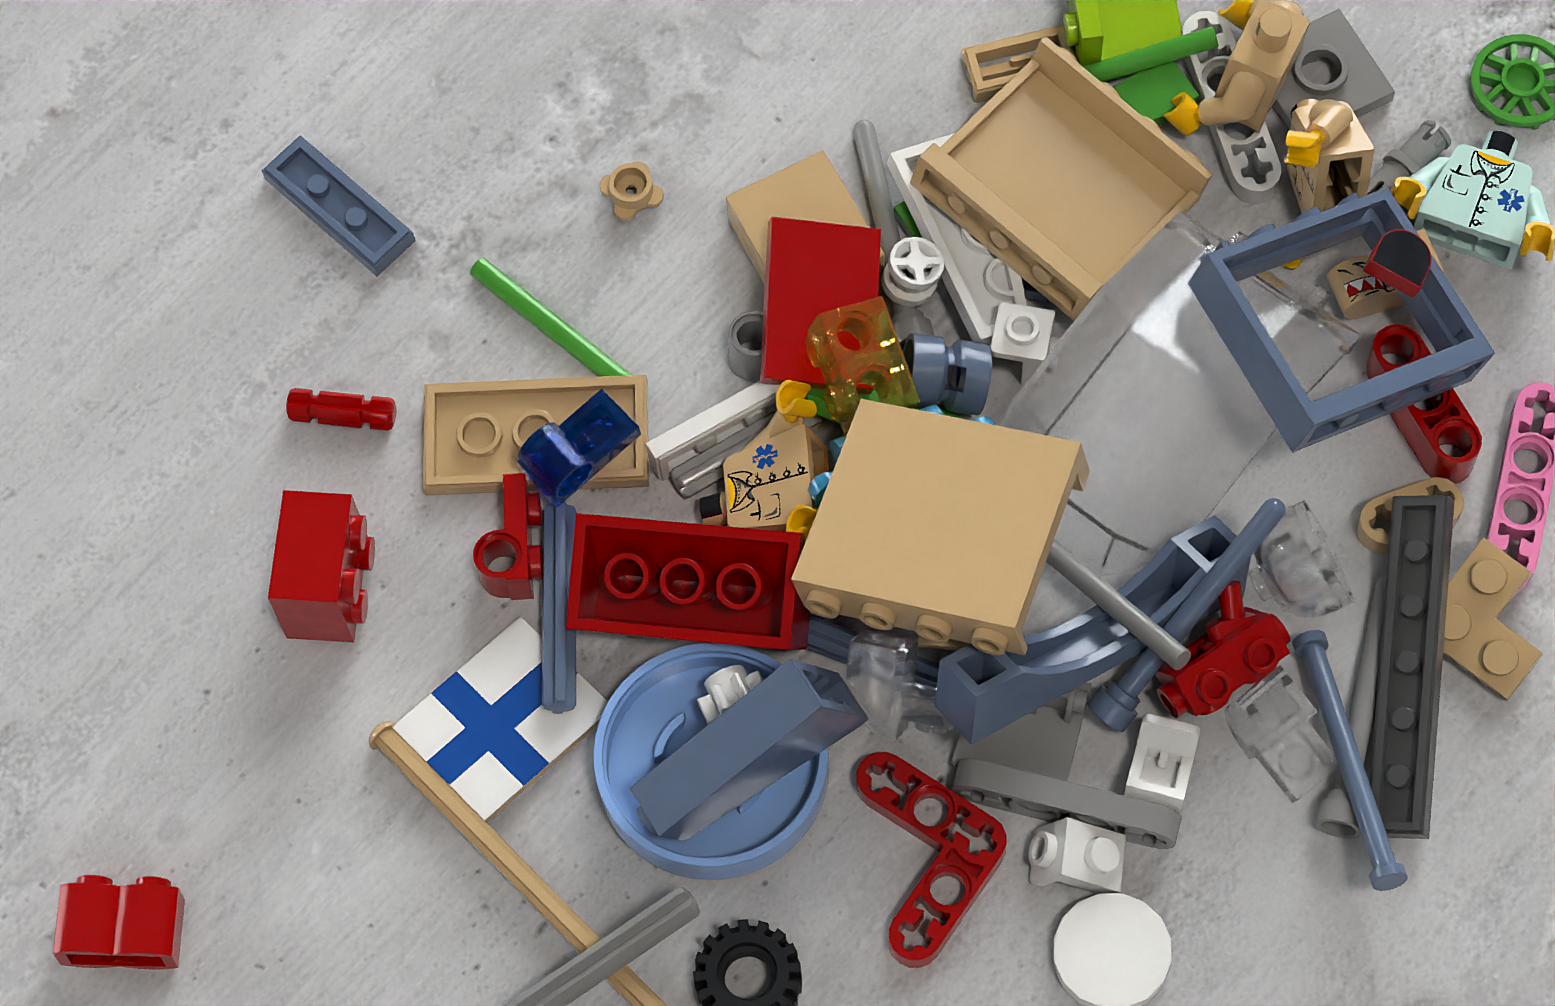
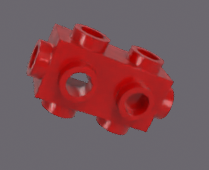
M1232 580L1219 595L1221 617L1210 620L1205 625L1207 632L1185 646L1191 652L1188 663L1180 670H1175L1165 662L1155 674L1162 685L1157 689L1158 697L1166 710L1174 718H1178L1186 712L1198 716L1208 715L1221 709L1227 704L1233 691L1245 683L1253 684L1267 678L1275 671L1279 661L1290 654L1286 645L1291 640L1283 623L1274 614H1268L1246 606L1243 607L1240 581Z

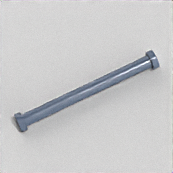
M1321 630L1306 631L1293 639V649L1295 655L1304 660L1373 868L1369 874L1372 887L1377 891L1397 888L1404 884L1408 877L1404 865L1396 863L1325 652L1329 647L1326 634Z

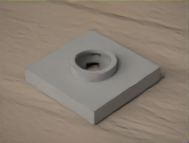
M1337 9L1310 22L1302 49L1273 107L1288 130H1290L1291 110L1302 100L1316 99L1321 101L1327 99L1343 101L1350 105L1358 118L1393 101L1395 90L1341 10ZM1317 57H1326L1332 60L1331 66L1339 72L1340 76L1329 84H1315L1304 76L1301 67L1308 63L1317 62Z

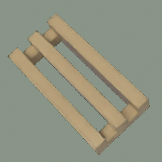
M1064 24L962 48V61L964 67L967 68L969 84L973 87L975 103L990 100L1033 59L1034 55L1029 53L1012 57L1010 61L979 68L978 63L1036 50L1044 36L1054 44L1060 45L1061 48L1071 52L1076 58L1073 46H1067Z

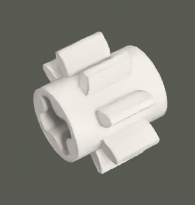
M733 665L709 676L704 682L709 695L697 699L707 724H710L764 679L761 677L760 672L755 671L747 675L744 666Z

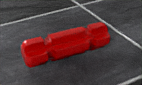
M301 388L291 389L286 402V413L292 421L310 423L312 418H318L319 424L362 428L364 423H369L370 429L387 431L393 428L397 412L395 401L389 397L372 396L371 400L367 401L365 400V395L320 391L318 395H313V390Z

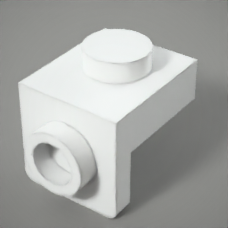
M1002 302L998 308L991 342L992 356L1023 362L1021 385L1043 389L1047 369L1058 370L1063 338L1053 336L1055 311Z
M1145 714L1142 719L1124 795L1157 803L1181 814L1201 731L1200 727L1153 714Z
M1068 817L1038 827L1029 847L1028 856L1031 863L1029 881L1031 884L1040 887L1061 882L1098 894L1121 892L1126 835Z

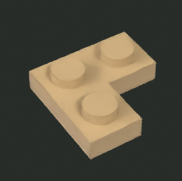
M1483 537L1448 583L1443 653L1508 701L1543 656L1540 650L1497 619L1531 576V571Z

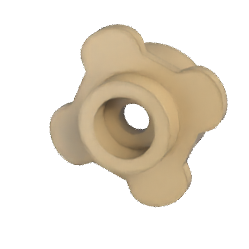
M636 161L622 164L614 169L611 175L603 177L600 182L601 193L604 196L610 197L615 206L614 215L622 221L632 220L636 212L646 207H658L664 198L662 188L652 183L649 167L643 162ZM635 188L637 191L635 194L630 195L627 193V190Z

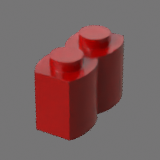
M100 875L79 876L77 883L60 885L53 954L60 965L71 967L111 968L120 966L149 970L178 968L185 899L178 887L171 886L170 880L161 877H139L136 879L135 884L117 886L113 885V880Z

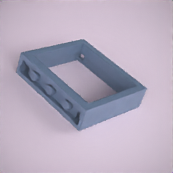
M1388 187L1363 197H1358L1355 192L1344 198L1335 207L1322 212L1318 207L1311 208L1297 216L1291 223L1278 228L1274 224L1265 225L1250 234L1247 239L1232 245L1229 241H1221L1214 251L1200 256L1201 263L1187 283L1292 453L1468 383L1475 378L1495 354L1491 345L1432 256L1431 267L1421 289L1415 297L1411 298L1399 290L1397 291L1437 353L1313 402L1308 398L1237 282L1361 235L1371 251L1381 237L1391 230H1407L1419 236Z

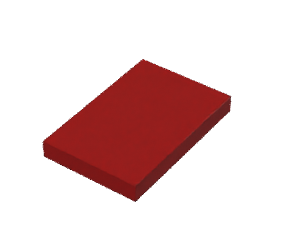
M774 216L770 218L767 229L760 383L781 385L785 380H792L810 384L812 389L869 395L875 389L881 229Z

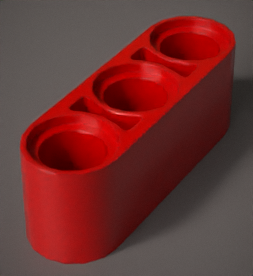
M1389 325L1381 329L1373 340L1366 365V374L1368 379H1371L1432 354L1414 329L1406 325ZM1395 353L1402 356L1407 363L1401 365L1392 364L1382 355ZM1454 389L1426 399L1435 406L1436 409L1421 410L1414 405H1410L1390 413L1422 467L1431 478H1446L1457 484L1469 477L1481 449L1482 436L1479 428ZM1444 444L1455 445L1464 452V456L1451 457L1445 454L1440 449V446Z

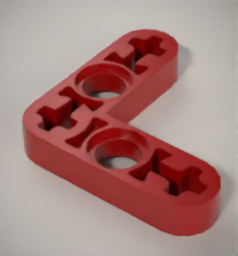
M876 752L868 755L861 761L856 771L857 792L860 799L868 807L939 852L894 917L889 928V949L892 956L904 966L921 968L929 965L937 958L1002 863L1006 854L1007 836L1003 825L985 811L897 755L889 752ZM886 770L892 771L893 785L906 794L911 783L917 786L909 793L903 810L897 808L900 804V794L891 788L884 786L879 792L872 790V778L870 776L872 772L881 776ZM927 798L940 800L946 805L948 810L946 819L936 826L921 824L914 814L915 807L920 801ZM961 814L966 817L962 821V830L971 836L978 838L983 832L991 835L990 846L994 850L990 853L982 849L977 855L971 854L969 852L970 840L958 831H955L953 841L945 839L953 831L958 815ZM944 876L958 879L965 889L963 898L953 905L938 903L930 892L933 883L937 879ZM918 904H922L934 916L925 932V941L929 946L924 948L923 946L916 945L909 951L904 948L905 936L901 931L904 929L910 932L917 930L924 920V910L917 909L916 907ZM936 918L947 922L944 926H941Z

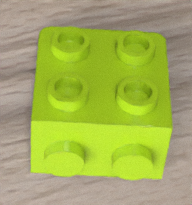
M1067 0L1069 13L1064 14L1063 17L1067 46L1075 45L1077 61L1081 66L1182 36L1177 0Z

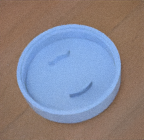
M697 643L678 647L652 658L632 672L620 684L607 703L598 724L593 750L594 771L602 804L611 824L624 842L639 856L649 863L679 876L705 880L728 879L753 873L772 864L793 849L805 836L819 814L825 798L829 778L828 748L686 841L656 836L641 822L637 814V808L640 805L629 788L708 725L697 702V699L709 695L704 686L706 679L715 672L733 665L744 666L747 675L759 671L761 677L765 679L782 666L775 659L748 647L719 643Z

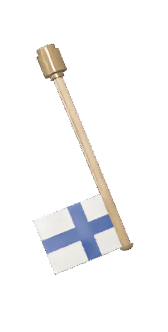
M520 616L396 724L384 722L374 728L369 737V746L372 750L379 749L581 954L600 941L601 938L487 823L598 727L608 701L576 671L575 708L562 714H554L552 711L544 709L542 706V637ZM628 965L605 979L631 1006H667Z

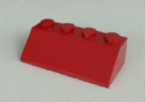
M576 513L566 629L781 650H807L810 611L804 607L791 580L805 545L804 534Z

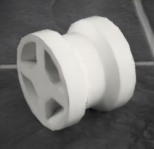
M919 237L904 238L896 243L882 273V287L885 294L895 303L907 307L920 306L929 301L944 270V258L941 250L934 243ZM907 269L914 276V279L903 273L904 270Z

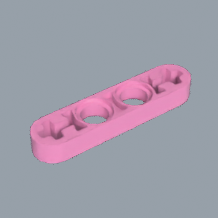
M1535 382L1524 387L1519 392L1512 409L1486 537L1488 541L1503 552H1506L1509 539L1520 541L1516 549L1515 560L1531 571V576L1521 589L1529 583L1538 562L1555 474V386L1542 382ZM1535 401L1544 403L1545 412L1547 413L1539 434L1529 433L1534 416V411L1531 408ZM1523 449L1534 450L1542 456L1545 468L1537 473L1521 471L1514 462V454ZM1512 500L1527 502L1533 508L1535 519L1525 525L1513 523L1506 517L1504 505Z

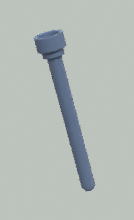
M1271 498L1263 503L1162 628L1179 643L1184 640L1283 518L1285 505L1281 500ZM1147 647L1119 682L1112 680L1108 687L1101 685L1087 702L1088 707L1110 727L1123 733L1138 715L1135 708L1141 701L1137 696L1165 661Z

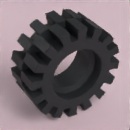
M748 919L738 920V927L730 929L728 923L718 927L719 935L713 938L709 934L703 941L704 949L702 953L697 952L695 958L696 969L693 971L697 997L702 1006L798 1005V995L802 993L801 963L794 944L787 942L786 934L777 928L773 932L769 929V923L758 920L757 926H750ZM743 957H755L767 964L772 974L767 990L760 996L751 999L735 996L725 984L727 969L734 961Z

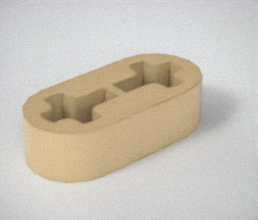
M1433 477L1375 497L1367 502L1361 510L1357 524L1358 538L1364 547L1370 551L1380 554L1388 553L1390 535L1387 536L1382 528L1373 530L1372 527L1376 515H1381L1385 522H1391L1393 496L1450 495L1455 501L1454 528L1463 510L1464 499L1461 490L1455 483L1446 478Z

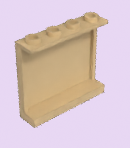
M1044 36L1039 42L1033 59L941 147L933 143L919 156L910 184L1078 324L1200 200L1213 174L1203 166V163L1196 155L1183 150L1162 133L1156 122L1149 117L1142 116L1122 100L1111 85L1099 81L1082 67L1071 52L1058 47Z
M861 399L791 578L804 607L810 612L825 618H836L838 614L858 618L866 625L879 630H891L894 626L916 631L921 637L937 643H945L949 639L970 643L976 649L991 655H1003L1006 651L1025 656L1028 647L1022 634V628L1072 489L1084 490L1090 473L1082 444L1077 441Z

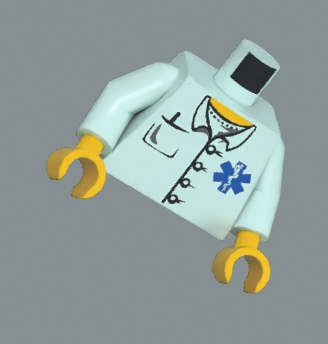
M1491 131L1486 135L1482 149L1467 144H1459L1450 158L1437 157L1410 177H1398L1395 179L1390 190L1399 205L1409 210L1407 213L1408 218L1414 219L1418 212L1414 228L1416 231L1425 229L1431 243L1510 270L1513 267L1517 253L1519 256L1526 257L1527 251H1538L1546 256V261L1552 260L1555 250V227L1551 225L1542 192L1531 185L1533 169L1527 164L1513 160L1518 147V141L1512 135L1502 131Z

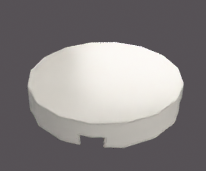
M1099 893L1079 901L1062 917L1053 940L1054 966L1062 987L1081 1005L1142 1006L1163 987L1172 963L1171 937L1162 918L1144 901L1123 893Z

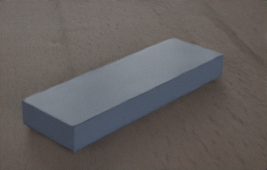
M301 135L261 170L264 179L376 277L416 241L414 233Z

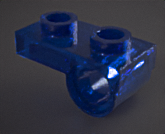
M600 389L559 426L552 422L536 430L522 445L517 463L520 470L558 508L641 435V431L627 413L603 389Z

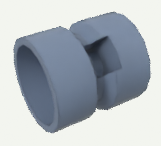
M910 333L905 341L899 368L898 399L900 405L924 408L933 404L937 405L938 402H943L947 412L980 415L987 400L991 380L992 353L990 345L958 339L951 347H948L942 337ZM948 365H953L950 384H946Z

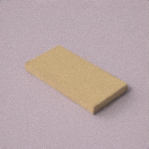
M646 375L424 384L423 490L426 495L503 492V474L513 473L526 474L530 491L649 486V458L646 443L649 441L648 380Z

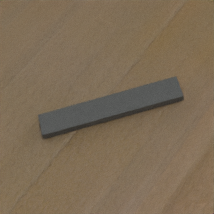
M1450 495L1393 496L1370 774V786L1388 838L1429 839L1455 502Z

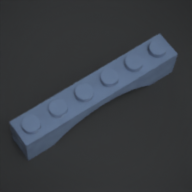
M1214 515L1170 538L1160 551L1117 591L1163 628L1237 535ZM1251 557L1232 579L1241 582L1242 598L1244 597ZM1219 596L1200 620L1220 610ZM1096 605L1076 618L1054 628L1024 636L1028 647L1025 656L1006 651L1003 655H991L969 644L942 658L939 661L935 707L972 745L1140 654L1147 646L1101 607Z

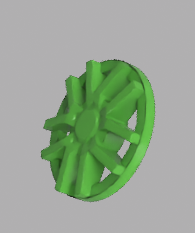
M1512 34L1500 37L1487 44L1477 55L1469 79L1479 111L1482 112L1484 110L1495 119L1494 123L1499 126L1504 123L1516 127H1531L1532 130H1536L1541 124L1551 120L1555 121V103L1548 95L1555 93V80H1545V76L1555 74V62L1537 64L1539 50L1555 61V46L1552 43L1533 35ZM1525 45L1531 47L1530 59L1518 58V46ZM1508 47L1509 61L1493 53ZM1485 64L1501 72V75L1482 71V65ZM1481 84L1493 87L1494 89L1485 95ZM1504 96L1509 102L1502 110L1492 104L1498 98ZM1534 100L1538 101L1545 112L1536 114L1531 102ZM1517 106H1519L1524 116L1513 115L1511 113Z

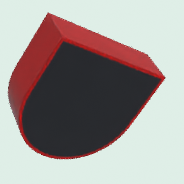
M1395 229L1388 231L1381 237L1373 248L1363 271L1414 298L1421 289L1432 263V256L1427 244L1418 235L1407 230Z

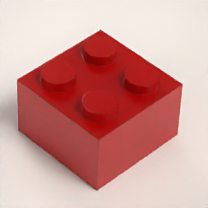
M283 490L268 600L286 638L354 643L356 625L364 624L366 621L368 593L367 590L361 588L364 570L371 571L374 565L375 540L374 537L367 535L366 516L359 514L352 494Z

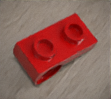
M525 473L503 474L504 529L484 534L474 547L473 559L481 585L490 595L498 598H511V600L534 599L533 579H542L541 545H532V527L542 525L540 493H530ZM499 557H511L516 560L511 568L502 572L488 569L491 562Z

